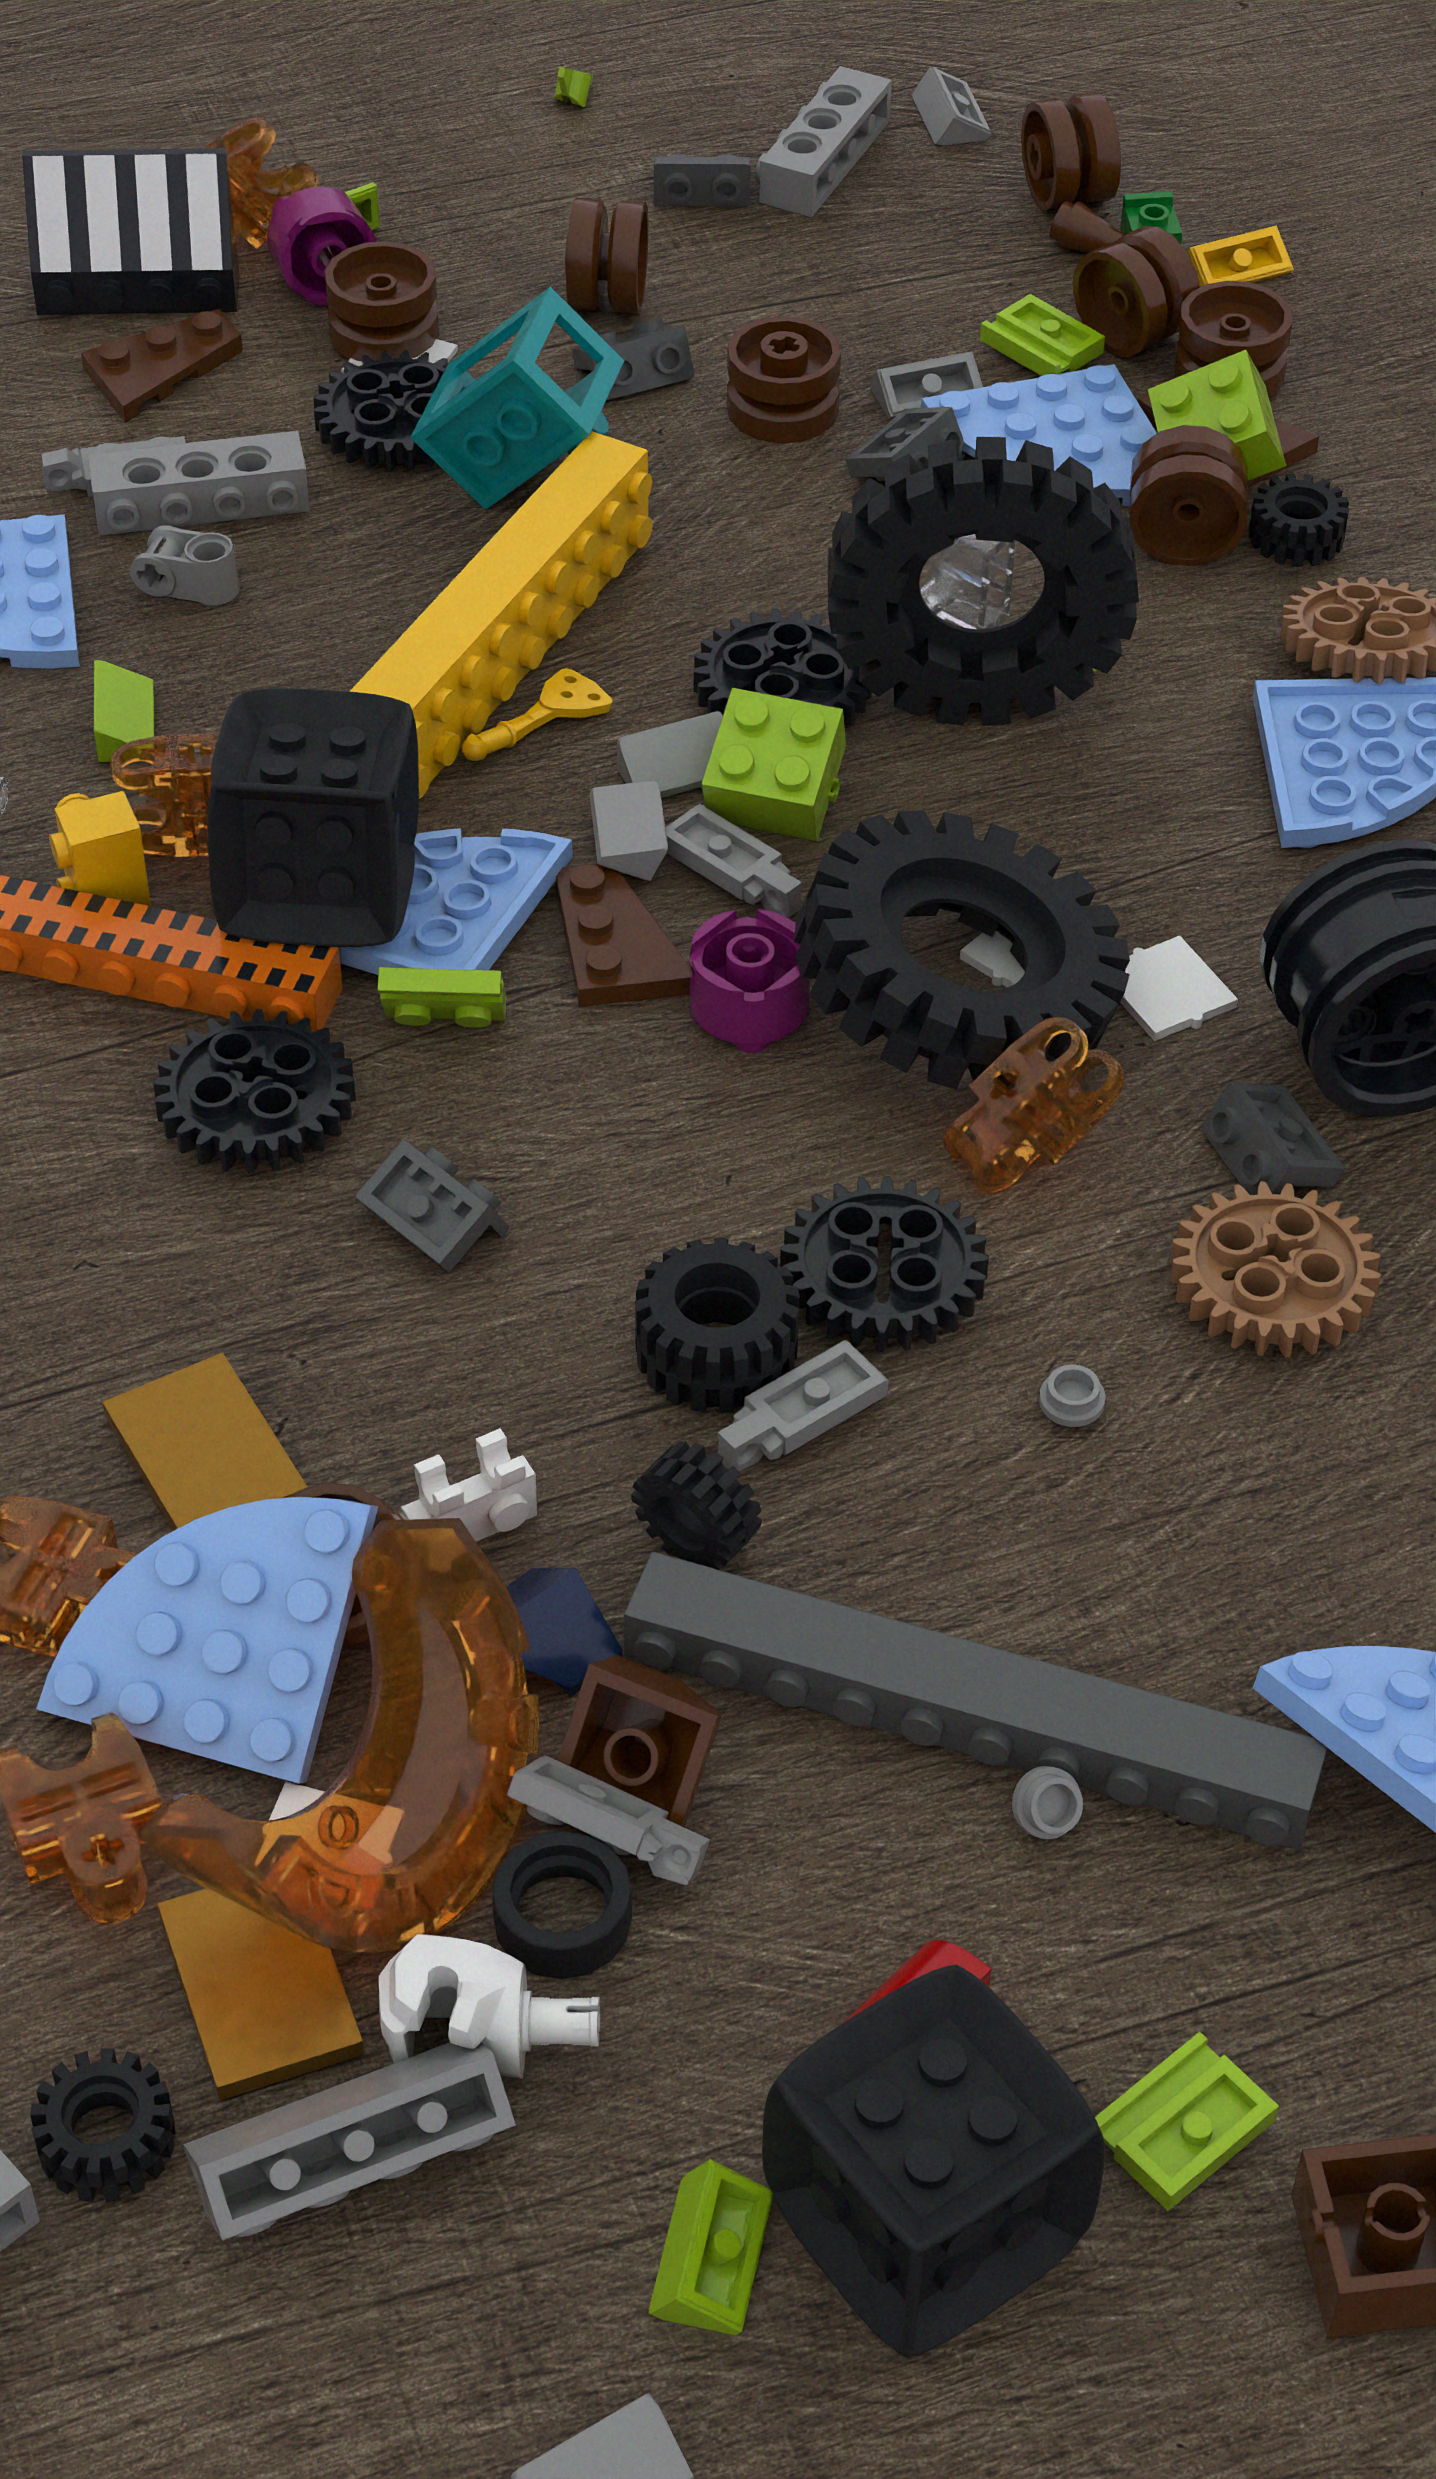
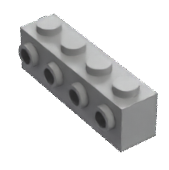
M449 2042L183 2144L206 2217L221 2240H225L232 2236L244 2237L261 2232L272 2226L278 2218L306 2207L318 2208L335 2203L347 2196L350 2190L375 2180L393 2179L406 2175L419 2168L422 2162L449 2151H464L475 2148L489 2141L495 2133L516 2126L494 2053L482 2042L475 2049L465 2048Z

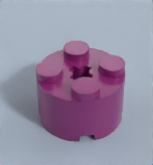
M328 187L306 188L291 196L280 198L273 206V215L267 230L269 253L286 283L293 291L304 297L306 301L321 306H328L325 269L331 259L347 248L363 243L377 242L371 228L347 194L340 189Z
M756 909V917L736 918L737 910L723 912L704 922L693 935L690 952L689 1013L691 1018L709 1034L721 1040L735 1043L736 1047L743 1052H761L769 1046L770 1042L779 1040L795 1031L808 1014L810 979L802 978L795 958L800 944L794 943L796 923L784 915L769 910Z

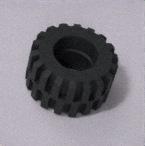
M714 1238V1243L703 1244L701 1239L687 1242V1249L682 1251L673 1247L663 1253V1263L652 1261L645 1269V1279L638 1282L635 1301L637 1364L641 1373H647V1383L656 1392L666 1389V1400L676 1405L687 1401L691 1403V1410L706 1412L707 1407H719L720 1413L734 1412V1405L744 1404L746 1396L794 1369V1361L797 1359L800 1298L798 1287L793 1286V1275L788 1268L778 1267L777 1257L768 1251L758 1254L755 1252V1245L744 1241L737 1246L728 1244L729 1238ZM721 1322L732 1324L733 1326L714 1328L702 1326L701 1324Z

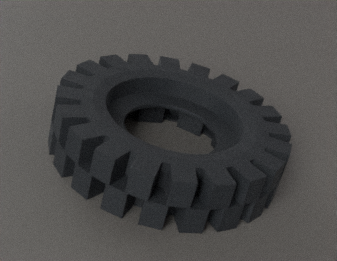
M976 437L975 460L963 461L957 440L954 439L928 446L929 468L923 470L908 453L885 466V487L869 478L852 496V513L842 511L832 532V548H828V617L831 634H837V651L848 669L859 666V682L877 697H880L893 687L894 707L917 717L929 701L935 698L936 722L963 726L970 703H980L983 726L1011 723L1010 700L1019 698L1030 719L1056 710L1054 686L1073 701L1094 687L1093 668L1107 674L1122 656L1121 639H1131L1137 620L1136 603L1139 602L1134 538L1128 517H1121L1120 501L1108 485L1103 483L1093 488L1091 469L1069 456L1054 471L1053 448L1025 440L1016 461L1007 460L1006 437ZM975 534L976 540L1012 543L1016 540L1030 549L1038 558L1044 572L1043 590L1034 606L1013 622L988 629H970L956 626L934 614L921 595L919 586L920 575L927 560L931 556L954 545L955 539Z
M924 810L898 811L893 825L882 814L860 821L855 834L846 829L832 842L828 854L824 853L796 922L794 943H798L800 946L795 958L802 978L816 979L810 994L823 1012L830 1014L847 1010L839 1027L842 1032L860 1047L881 1035L888 1038L880 1060L907 1073L917 1056L921 1055L929 1059L927 1082L957 1090L967 1068L977 1093L1005 1095L1013 1079L1023 1093L1048 1088L1054 1075L1062 1082L1081 1070L1086 1058L1090 1060L1098 1047L1125 993L1130 975L1125 972L1130 962L1127 942L1124 939L1114 938L1120 924L1109 905H1090L1097 890L1078 871L1058 879L1053 878L1062 859L1052 852L1036 844L1023 857L1013 853L1018 833L991 823L984 840L981 841L975 839L972 817L943 812L935 830ZM939 909L960 913L959 922L990 937H993L995 931H998L1012 942L1010 952L1025 973L1014 985L997 991H979L946 980L919 964L909 953L901 934L902 920L904 917L936 916Z

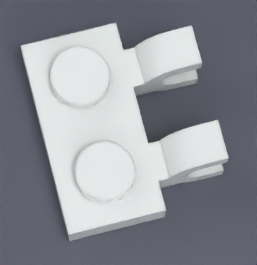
M500 1428L476 1438L481 1473L461 1482L449 1485L446 1477L445 1463L439 1454L414 1464L420 1499L402 1506L401 1512L424 1538L429 1561L453 1556L467 1545L500 1531L513 1530L526 1520L537 1516L536 1474L523 1455L511 1460L507 1450V1438Z

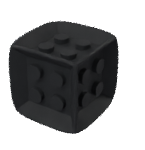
M268 688L240 693L233 699L227 709L211 765L212 787L208 802L207 840L212 905L220 930L240 938L281 944L365 947L391 942L398 935L404 921L415 866L413 846L417 833L419 814V765L417 729L410 704L391 697L350 691Z
M950 1965L913 1979L816 2041L786 2067L772 2084L765 2101L762 2163L765 2179L782 2215L813 2260L854 2311L882 2341L902 2356L911 2357L929 2351L973 2326L1049 2272L1071 2251L1090 2228L1096 2214L1104 2173L1105 2143L1102 2132L1088 2103L1055 2059L1012 2010L986 1984L961 1966Z

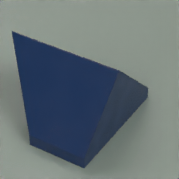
M531 1568L479 1606L469 1643L471 1646L555 1682L570 1697L580 1691L590 1663L615 1655L623 1657L622 1648L576 1568Z

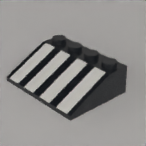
M227 148L23 151L22 160L30 269L37 315L200 313L220 309L222 312H237L240 276Z

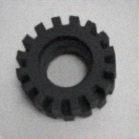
M1286 474L1285 482H1282L1278 476L1270 478L1269 485L1262 483L1258 487V493L1255 492L1253 497L1249 526V538H1252V546L1254 549L1261 547L1260 554L1265 558L1275 554V563L1284 565L1286 559L1294 560L1293 567H1303L1304 560H1309L1311 566L1320 565L1321 557L1327 561L1332 560L1335 557V552L1340 553L1343 548L1347 527L1349 501L1347 497H1342L1343 491L1338 486L1329 490L1330 481L1323 478L1319 483H1314V475L1304 474V480H1296L1295 474Z
M687 1441L678 1442L675 1446L672 1444L634 1482L632 1488L635 1491L631 1494L632 1503L639 1505L635 1513L639 1521L649 1522L650 1525L645 1531L652 1539L659 1536L665 1542L661 1549L670 1555L675 1550L679 1553V1559L721 1570L761 1527L762 1519L757 1517L761 1512L759 1502L749 1500L754 1494L749 1483L740 1485L737 1481L741 1473L734 1466L727 1470L721 1465L724 1457L715 1451L708 1457L703 1445L694 1443L689 1447Z
M101 2048V2062L90 2064L87 2051L74 2055L77 2065L76 2070L70 2072L61 2062L52 2069L55 2086L42 2080L36 2090L39 2104L32 2103L30 2117L38 2157L48 2179L54 2176L57 2188L68 2195L76 2185L79 2199L93 2202L96 2188H103L106 2202L118 2201L120 2198L117 2186L128 2183L132 2194H137L145 2189L142 2173L146 2171L156 2180L164 2171L162 2156L168 2158L172 2156L175 2147L173 2135L176 2134L169 2092L165 2081L160 2082L159 2072L150 2062L142 2069L139 2055L127 2051L122 2063L119 2064L117 2063L114 2048ZM99 2107H122L127 2109L133 2116L130 2130L119 2139L109 2143L87 2144L81 2142L74 2134L76 2122L89 2111Z

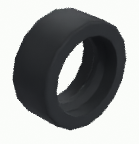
M563 1830L538 1834L514 1847L498 1866L491 1890L497 1940L504 1951L524 1963L526 1970L529 1972L557 1979L588 1975L611 1962L626 1943L632 1921V1890L627 1867L610 1846L591 1835ZM562 1876L583 1879L599 1888L604 1894L606 1905L603 1914L597 1921L581 1930L564 1933L540 1930L523 1920L520 1915L519 1901L528 1888L545 1879Z

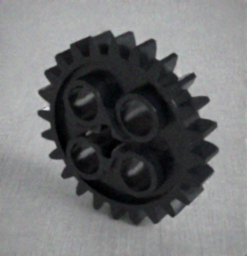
M404 350L399 358H392L387 351H382L381 360L374 361L367 355H362V365L357 366L346 361L343 363L344 374L330 371L329 383L321 382L318 384L319 394L313 397L315 430L320 432L322 444L331 443V453L333 455L346 451L348 463L355 462L361 457L365 458L367 469H371L378 461L385 462L387 471H392L396 463H404L409 471L414 470L415 461L422 460L429 466H434V460L410 437L448 366L447 358L431 363L429 362V353L425 352L417 359H410L408 350Z
M772 609L770 619H763L758 613L753 611L750 612V623L747 624L736 618H731L730 631L718 627L714 628L713 640L703 639L701 641V653H697L694 656L693 691L698 693V706L708 707V713L719 711L724 715L731 689L737 688L843 709L844 724L852 726L854 724V714L865 713L866 699H871L872 692L859 682V666L848 669L837 651V634H831L830 625L827 627L822 625V614L819 613L809 621L802 620V613L799 609H796L790 618H782L778 609Z
M256 1009L252 1020L245 1022L234 1011L230 1014V1024L223 1027L214 1019H207L208 1033L203 1035L188 1029L186 1031L187 1046L171 1044L169 1046L171 1060L158 1062L160 1078L153 1079L157 1119L158 1122H163L165 1137L167 1139L177 1138L179 1152L182 1154L197 1148L199 1164L203 1165L215 1156H219L221 1158L222 1171H228L236 1160L245 1161L248 1173H254L260 1160H267L271 1168L277 1171L280 1170V1157L289 1155L296 1162L302 1163L304 1162V1147L309 1146L314 1150L324 1151V1134L339 1137L342 1134L341 1120L352 1118L351 1102L356 1101L352 1060L351 1058H345L344 1044L342 1042L330 1043V1032L326 1027L311 1033L310 1018L305 1017L293 1026L289 1025L287 1011H281L273 1021H265L262 1009Z
M884 1176L880 1189H871L864 1177L858 1178L856 1192L850 1193L845 1187L837 1183L833 1185L832 1201L821 1195L814 1194L812 1196L811 1211L799 1208L795 1211V1226H786L784 1230V1245L780 1249V1267H787L793 1275V1286L798 1287L800 1297L799 1309L806 1308V1324L812 1326L824 1320L827 1321L826 1338L831 1340L843 1331L850 1332V1342L854 1348H857L865 1337L874 1338L878 1352L885 1350L888 1339L897 1338L903 1349L907 1351L911 1350L913 1335L919 1334L928 1343L934 1344L936 1343L937 1326L955 1333L958 1330L959 1315L971 1318L974 1315L975 1300L983 1299L985 1280H987L989 1255L985 1254V1235L975 1234L976 1218L974 1216L960 1218L961 1203L958 1200L943 1206L939 1205L940 1189L938 1188L932 1189L924 1196L916 1194V1180L911 1179L903 1190L894 1189L890 1176ZM881 1224H889L891 1226L889 1300L882 1303L876 1298L879 1226Z

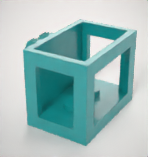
M549 287L448 364L410 438L486 510L567 452L570 455L590 435L591 431L605 436L609 433V422L601 410L624 360ZM555 322L597 363L593 372L565 392L535 363ZM518 332L504 360L477 380L467 372L469 368Z

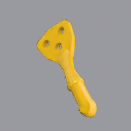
M561 669L545 682L539 701L524 715L509 721H500L496 727L477 735L470 734L462 743V753L468 760H483L488 754L504 747L512 748L516 742L531 731L556 717L585 718L609 713L612 707V698L596 682L572 669Z

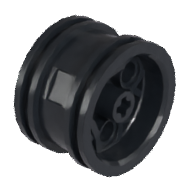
M1394 840L1371 844L1341 855L1320 867L1289 892L1273 912L1262 935L1259 961L1263 978L1271 990L1278 1008L1287 1021L1298 1028L1297 1037L1301 1054L1311 1069V1074L1317 1086L1325 1097L1345 1111L1365 1116L1394 1117L1425 1111L1436 1106V844L1422 840Z

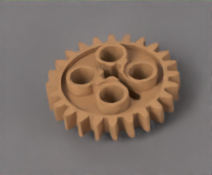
M1359 577L1357 583H1349L1343 578H1337L1336 586L1319 581L1317 582V590L1303 587L1301 588L1300 596L1291 595L1289 597V605L1283 606L1280 640L1286 642V652H1296L1297 662L1312 661L1311 669L1314 671L1327 667L1331 668V677L1334 678L1344 673L1352 674L1354 682H1359L1364 676H1372L1377 684H1382L1384 677H1393L1395 680L1403 683L1405 682L1406 674L1424 679L1426 677V669L1436 672V598L1428 599L1429 590L1427 589L1414 592L1408 591L1409 583L1406 582L1396 587L1389 586L1386 578H1382L1377 584H1369L1365 577Z
M1260 1181L1257 1195H1249L1241 1185L1237 1184L1234 1185L1231 1201L1214 1192L1211 1194L1209 1209L1195 1204L1192 1208L1191 1221L1181 1220L1178 1237L1173 1239L1170 1263H1172L1170 1283L1178 1285L1177 1303H1191L1189 1319L1191 1321L1210 1318L1207 1335L1214 1337L1225 1330L1232 1333L1231 1348L1236 1349L1246 1339L1255 1341L1257 1355L1263 1356L1270 1343L1278 1344L1283 1356L1290 1358L1293 1344L1301 1343L1312 1355L1317 1353L1320 1337L1328 1343L1338 1346L1343 1329L1356 1333L1359 1330L1361 1316H1370L1374 1298L1377 1297L1381 1274L1378 1273L1380 1253L1371 1252L1372 1234H1357L1360 1221L1358 1216L1339 1219L1341 1203L1338 1201L1329 1203L1323 1208L1316 1205L1318 1191L1311 1190L1303 1199L1294 1197V1189L1290 1183H1286L1280 1195L1272 1194L1265 1181Z

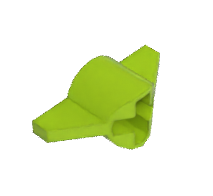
M559 67L553 99L564 102L571 100L572 104L585 107L593 74Z

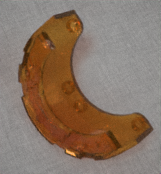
M460 1518L380 1521L360 1546L353 1560V1587L365 1616L372 1653L371 1695L364 1728L358 1744L346 1767L330 1788L304 1809L292 1815L268 1821H254L241 1818L216 1806L203 1795L194 1793L173 1795L160 1806L139 1834V1837L160 1859L193 1882L308 1941L327 1948L348 1952L379 1953L401 1949V1944L410 1942L417 1934L439 1933L461 1917L478 1900L493 1881L498 1866L509 1854L526 1812L527 1805L507 1796L514 1773L526 1766L527 1754L538 1753L539 1699L538 1694H528L525 1667L521 1652L529 1650L530 1645L517 1608L500 1576Z

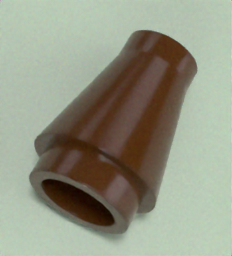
M1065 201L1061 205L1049 233L1050 238L1058 241V247L1087 254L1126 235L1114 228L1080 201L1076 204Z

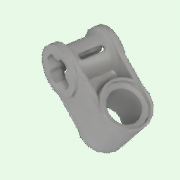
M161 525L154 528L149 536L147 551L136 556L130 565V576L134 584L146 594L155 597L165 596L195 601L207 606H218L234 600L240 591L232 541L226 535L220 533H203L179 529L170 525Z

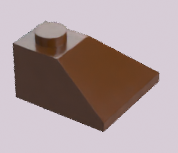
M615 1655L588 1665L557 1761L668 1811L667 1820L685 1828L722 1714L682 1681Z

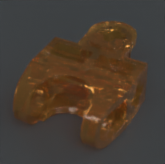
M252 118L222 133L205 147L227 148L235 236L237 237L241 234L255 249L267 241L268 227L264 228L262 225L265 223L269 226L275 203L284 196H291L306 188L317 187L318 174L306 162L294 164L290 168L285 165L276 170L260 168V165L265 161L263 156L273 145L276 136L275 130L262 118Z
M219 733L173 734L134 740L118 748L112 755L110 765L114 782L122 788L137 790L138 795L152 797L146 799V803L131 807L139 825H159L153 831L141 832L144 853L173 857L208 856L207 814L212 787L211 765ZM196 746L200 749V762L197 763L194 750ZM136 761H144L153 765L138 769L124 768L127 764ZM204 827L206 844H201L200 828Z
M1052 1017L1043 1020L1011 1044L969 1085L980 1100L950 1125L944 1137V1148L952 1158L963 1160L973 1172V1182L981 1192L994 1194L1003 1191L1014 1184L1039 1155L1054 1165L1097 1124L1122 1091L1124 1084L1123 1069L1120 1063L1108 1052L1100 1049L1088 1050V1039L1085 1032L1070 1019ZM1070 1033L1071 1044L1068 1050L1054 1062L1047 1061L1045 1049L1048 1042L1057 1034ZM1107 1065L1108 1077L1104 1085L1094 1092H1083L1081 1081L1094 1067ZM1002 1074L1015 1087L1011 1090L997 1078L998 1075ZM1051 1124L1055 1125L1065 1134V1137H1059L1049 1126ZM969 1128L977 1138L971 1140L965 1131ZM999 1160H1002L1009 1167L1006 1171L997 1163Z
M8 1496L0 1499V1543L16 1551V1555L12 1559L0 1565V1642L56 1658L63 1641L85 1607L106 1582L137 1555L128 1550H119L112 1517L54 1500L21 1496ZM78 1523H81L79 1528L75 1529Z
M108 1712L91 1718L93 1730L91 1732V1748L84 1759L69 1768L59 1770L43 1768L34 1763L29 1754L21 1756L16 1745L0 1750V1795L9 1832L29 1884L65 1872L80 1911L89 1919L101 1923L123 1921L136 1914L142 1908L148 1896V1882L140 1862V1845L168 1835L161 1796L141 1748L118 1716L113 1712Z

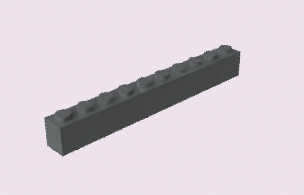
M653 1551L624 1613L625 1656L638 1659L649 1667L656 1669L669 1668L704 1678L710 1684L718 1687H735L770 1697L773 1701L783 1706H801L836 1716L849 1725L870 1726L904 1736L911 1742L919 1745H936L971 1755L978 1761L988 1765H1006L1026 1772L1040 1766L1056 1767L1069 1773L1079 1787L1110 1795L1120 1803L1127 1805L1141 1804L1179 1815L1182 1819L1196 1825H1214L1248 1835L1255 1841L1265 1845H1283L1301 1851L1328 1750L1324 1744L1314 1737Z

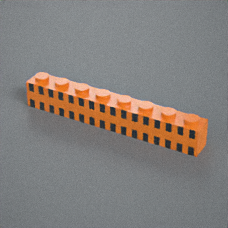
M0 875V970L34 976L58 983L104 991L114 995L165 1004L170 1007H179L221 1016L230 1019L231 1012L236 1011L244 1022L252 1020L256 1009H262L265 1021H273L281 1011H287L288 1024L292 1026L305 1017L310 1018L311 1033L324 1027L343 989L339 947L281 944L240 938L221 931L217 921L214 919Z

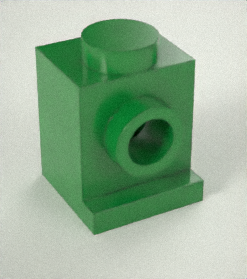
M1172 191L1124 194L1120 231L1128 234L1142 226L1159 227L1173 235L1181 244L1182 230L1173 207L1174 196Z

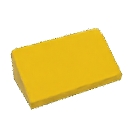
M1277 225L1193 246L1187 251L1196 269L1200 287L1222 281L1253 283L1292 273L1294 270Z

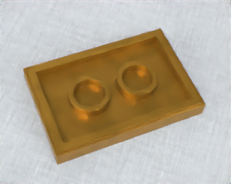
M223 1352L102 1402L105 1418L173 1531L195 1519L228 1507L265 1499L290 1498L296 1492L308 1488Z
M299 1860L157 1903L164 1932L219 2101L364 2055L363 2040Z

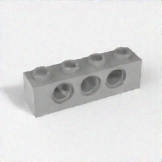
M840 66L827 82H823L820 85L817 94L809 104L801 107L793 123L787 129L781 131L777 142L771 149L760 156L755 171V179L757 182H760L759 203L813 217L890 122L892 80Z
M298 431L87 454L99 536L153 530L161 525L179 527L310 512L306 466Z

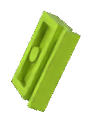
M1032 294L1025 296L997 313L996 321L992 323L987 320L982 322L980 330V341L1041 376L1045 374H1061L1064 371H1076L1104 353V335Z
M379 967L378 993H380L383 1010L386 1017H394L397 1023L409 1026H422L429 1024L431 1018L455 1019V1023L458 1025L480 1028L489 1026L491 1020H506L507 997L504 982L501 979V971Z
M1201 2032L1193 2036L1095 2117L1102 2132L1104 2143L1114 2152V2159L1167 2211L1171 2210L1276 2121L1279 2105L1225 2055L1219 2057L1208 2047V2039Z

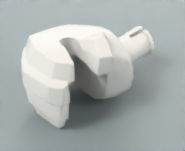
M417 1934L388 1962L378 1976L381 2031L388 2044L393 2063L413 2056L415 2031H420L424 2018H450L448 2032L450 2043L475 2049L482 2042L494 2053L500 2075L523 2079L526 2051H531L532 2045L572 2044L599 2046V1997L572 1999L532 1997V1991H527L524 1963L486 1944L465 1939Z

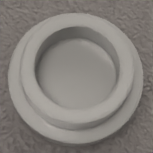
M1071 1364L1055 1369L1043 1382L1040 1388L1039 1404L1043 1413L1053 1422L1068 1427H1081L1091 1424L1101 1416L1105 1407L1106 1395L1103 1386L1093 1371L1081 1365Z
M1040 1766L1030 1770L1019 1780L1013 1793L1012 1809L1016 1822L1026 1833L1041 1839H1054L1064 1835L1078 1823L1083 1811V1798L1077 1782L1069 1773L1052 1766Z

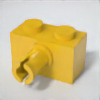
M124 791L92 799L84 794L75 793L61 799L56 808H54L58 833L49 835L58 869L64 868L65 871L64 877L56 879L57 887L151 906L141 829Z

